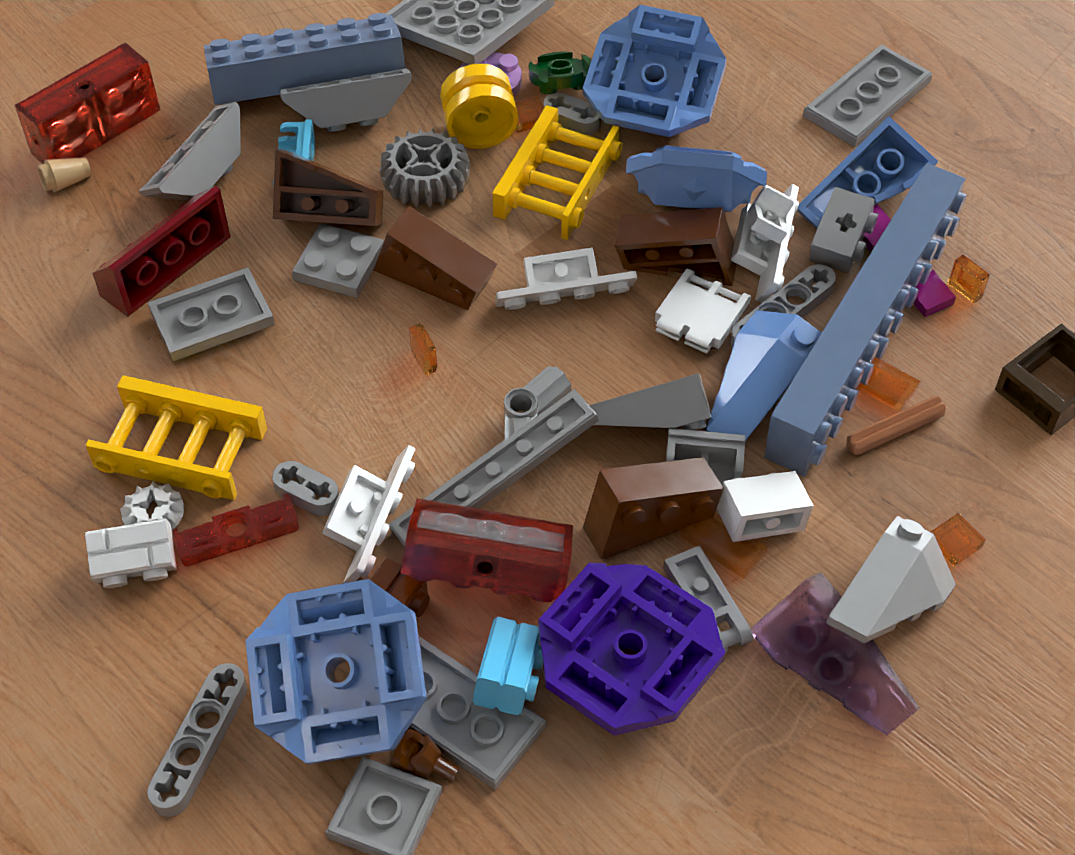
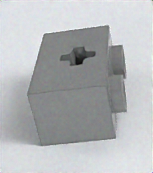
M835 187L812 240L810 261L846 273L850 272L853 262L860 263L866 248V243L862 242L865 233L872 234L878 218V214L873 213L875 199Z

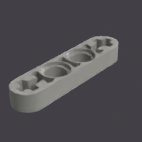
M820 264L812 265L805 269L734 325L731 347L737 333L757 310L797 314L803 318L833 293L836 279L834 271L830 267ZM789 296H799L805 302L800 305H794L789 303L786 298Z
M220 664L208 674L147 790L148 799L155 812L161 816H176L188 806L246 695L247 684L244 673L235 664ZM230 678L233 679L235 687L227 686L221 696L222 692L219 683H227ZM220 696L222 697L224 705L218 701ZM206 712L219 714V721L212 728L203 729L197 726L198 718ZM187 748L198 749L201 754L194 764L184 766L177 762L178 755ZM172 771L179 776L176 782ZM175 783L174 787L178 794L177 797L169 796L163 802L160 793L162 791L169 792Z

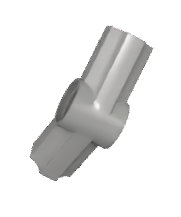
M548 366L523 388H514L506 394L504 399L505 439L571 392V383L566 378L564 372L556 366ZM522 410V411H526V412H524V413H518V412H516V411Z

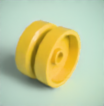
M489 64L467 65L451 73L442 84L440 98L445 113L446 127L450 137H457L459 144H463L464 147L470 149H486L499 145L515 131L519 117L509 78L500 68Z

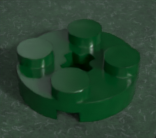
M567 51L546 53L538 56V63L533 64L532 61L529 63V80L532 84L539 86V92L543 94H554L558 92V89L567 88L583 90L592 60L581 54V59L573 58V52Z

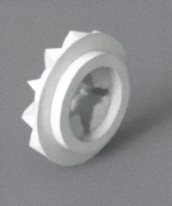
M152 481L150 486L145 488L137 486L135 493L125 495V504L120 508L124 525L166 518L173 530L183 517L184 503L179 491L173 490L168 483L164 486H159ZM155 500L158 507L154 509L152 519H150L146 509Z

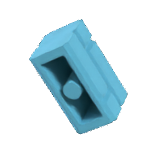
M498 616L493 620L476 680L472 700L475 705L489 709L497 707L501 712L518 716L522 713L524 701L534 700L539 677L531 674L533 669L541 670L543 663L538 626L522 622L518 625L514 620Z

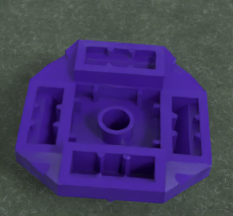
M588 563L538 619L546 689L613 736L676 721L724 661L725 650L722 640H720L713 609L646 565L621 564L606 566L605 563ZM625 649H633L638 653L635 655H627L621 651Z

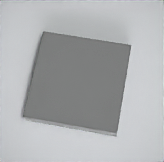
M362 757L326 830V836L328 839L369 855H414L441 796L442 786Z

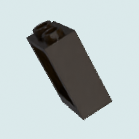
M1062 323L1002 368L995 387L999 394L1050 435H1053L1075 417V396L1065 402L1030 373L1053 356L1075 373V333Z

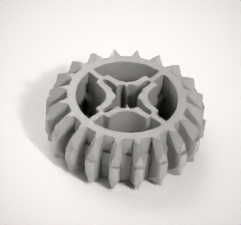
M434 128L430 132H422L419 129L418 133L415 134L407 131L404 138L395 136L394 143L387 144L386 150L382 153L380 159V177L383 180V185L386 191L392 194L393 199L400 198L403 205L409 202H413L416 208L420 204H427L430 208L432 203L435 202L444 205L445 198L455 200L456 194L463 192L465 184L468 183L470 169L468 154H466L464 145L459 144L457 137L449 138L446 131L436 134Z

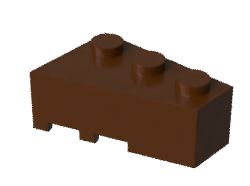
M275 149L273 219L366 226L382 225L383 190L285 149Z
M408 206L386 234L373 271L468 310L488 284L497 263Z
M722 207L622 215L614 246L625 270L667 276L668 271L684 273L688 268L694 271L695 276L722 279L723 285L733 286L737 263L731 261L734 241Z
M703 457L603 469L599 471L583 529L602 560L714 517L724 487Z

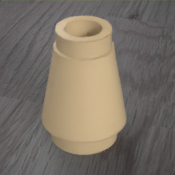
M85 157L45 160L44 164L37 166L38 176L45 191L53 190V192H58L87 177H91V169Z

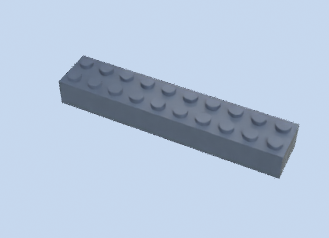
M925 164L773 411L770 418L764 458L789 470L796 471V473L802 476H806L812 464L818 466L821 463L827 450V445H825L827 438H835L843 422V418L840 416L844 410H852L859 395V391L856 390L860 383L866 385L874 369V364H872L874 358L881 359L889 344L887 336L890 332L896 334L904 318V314L901 312L904 307L910 309L917 297L919 289L916 286L918 283H926L933 267L930 264L933 259L937 261L940 259L947 243L944 239L946 236L953 237L960 222V218L956 214L960 213L967 194L962 193L966 178L931 164Z

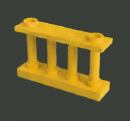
M546 105L492 192L493 216L506 220L512 208L516 209L519 206L562 220L561 238L568 240L574 228L578 229L581 226L585 209L612 161H617L620 157L623 144L619 141V127L613 125L605 140L562 128V125L558 123V108ZM559 140L598 153L594 160L590 162L551 150L549 147L552 142L556 143ZM547 162L585 175L580 184H576L538 172L536 169L539 164ZM534 184L572 196L567 206L564 207L523 194L522 192L526 186Z
M122 375L117 389L125 410L108 443L88 439L85 445L93 467L105 473L116 472L163 484L168 483L171 486L201 492L210 498L218 499L222 497L235 500L237 491L232 473L229 470L244 438L263 439L267 431V425L262 406ZM145 413L159 417L142 452L123 448L139 414ZM180 421L194 425L178 460L158 456L174 422ZM215 429L230 433L214 468L193 464L209 430Z

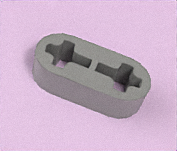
M560 92L549 94L545 97L543 110L546 105L558 108V123L562 125V128L585 135L594 134L600 129L601 117L589 102Z
M296 461L280 463L273 471L274 488L281 498L318 516L331 514L339 496L338 486L331 478ZM297 477L298 483L292 481V479ZM284 479L290 480L287 484H284ZM326 492L329 493V498L321 497L319 500L315 498V494L323 496Z

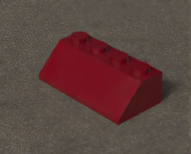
M215 186L197 194L94 271L92 274L100 297L129 317L231 238L220 189Z

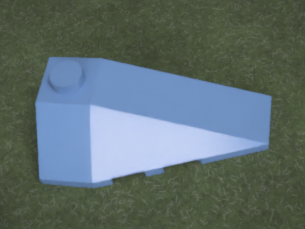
M888 116L799 203L797 211L812 226L818 229L835 187L875 199L874 205L911 188L925 164L928 163L935 166L938 160Z
M757 310L734 339L733 349L723 373V380L711 410L712 417L709 418L705 431L746 435V441L787 390L820 337L821 332L797 314Z

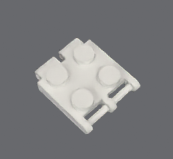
M687 268L656 311L655 322H657V328L655 331L677 341L685 334L686 340L684 344L706 354L712 347L719 350L749 305L751 295L746 293L742 295L723 288V283L714 281L712 283L695 276L694 271ZM691 282H694V283H696V284H698V285H701V286H703V287H705V288H708L709 290L707 291V290H705V289H703V288H700V287H698V286H696V285H693V284H691ZM719 294H722L738 302L735 303L733 301H730L724 297L719 296Z

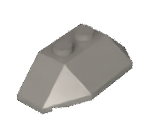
M406 68L280 89L279 91L284 103L307 119H312L314 124L320 128L327 127V131H339L346 129V124L359 122V126L377 124L378 118L387 116L411 82L412 75Z
M237 102L216 106L155 175L139 190L140 194L144 197L188 200L214 187L219 178L227 175L234 167L232 163L241 154L240 107Z

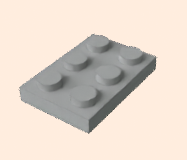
M248 267L148 302L150 313L173 362L275 325L273 315Z

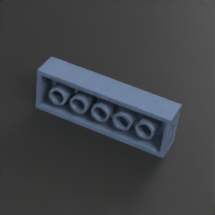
M384 13L372 14L368 16V19L357 21L353 18H345L337 21V24L326 26L321 23L307 25L302 30L292 31V29L284 28L265 36L247 34L242 39L234 41L216 39L211 41L210 45H203L215 105L279 95L280 89L406 69L401 35L392 15Z

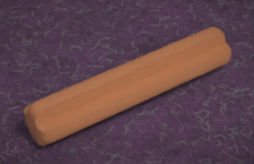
M939 396L928 398L849 434L846 441L847 448L850 449L853 455H860L944 416L946 405Z

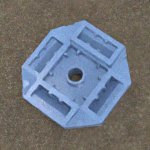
M638 5L629 12L628 16L616 21L600 33L583 85V95L606 124L671 137L710 122L726 68V57L710 33V29L703 17ZM654 78L660 79L658 82H650L649 80Z
M665 145L656 148L655 152H644L629 157L626 166V173L633 174L638 181V193L648 195L655 205L697 209L722 207L723 211L731 212L739 204L750 203L752 192L758 186H766L767 171L753 162L741 160V156L732 151Z
M369 579L286 594L270 612L262 625L257 627L245 640L254 726L273 738L306 764L312 765L395 750L427 698L416 614ZM342 662H348L350 665L348 678L343 682L337 683L334 678L336 667Z

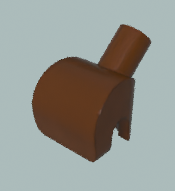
M411 729L406 732L391 761L395 769L425 780L433 772L451 783L459 770L458 766L441 757L442 751L427 734L423 737L419 732Z

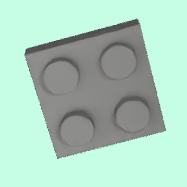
M320 223L292 270L293 280L358 298L375 267L384 240Z

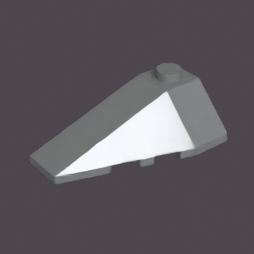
M698 373L589 405L599 419L594 425L660 428L682 426L685 430H696L706 427L704 419L712 417L702 378Z
M897 516L829 615L826 623L866 643L894 630L898 622L905 619L914 621L920 617L922 611L927 609L932 611L940 609L952 593L956 583L934 534L926 531L919 523Z

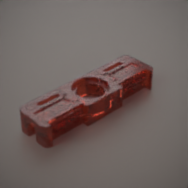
M283 494L284 499L253 509L250 508V505L213 516V522L198 525L178 532L177 528L174 529L173 536L182 564L184 566H191L298 531V518L290 496ZM241 523L247 526L246 531L240 536L234 537L226 534L227 529L233 524Z

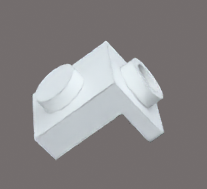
M768 185L764 186L747 211L752 233L763 241L768 242L771 239L781 244L788 234L784 218L794 205L793 199Z

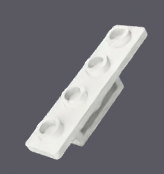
M794 184L783 193L793 199L794 205L784 218L788 234L781 244L771 239L768 242L763 241L752 233L747 216V211L752 204L748 203L741 210L731 261L760 275L755 299L760 303H763L771 294H775L780 290L784 283L785 277L782 275L790 253L787 250V246L794 232L792 220L799 206V201L796 200L799 187Z
M593 248L524 258L523 264L528 287L497 292L495 303L496 307L505 306V310H516L525 307L527 302L540 301L541 305H548L561 301L560 297L574 295V298L579 300L593 297L595 292L609 290V294L624 293L630 290V286L634 285L637 280L636 271L598 276Z
M408 445L396 458L386 481L356 465L349 471L322 534L356 551L343 583L354 582L360 576L366 578L373 568L376 557L371 555L375 544L379 546L384 540L389 529V525L385 523L388 513H394L403 495L398 492L401 482H407L415 467V463L411 461L415 451L414 447Z

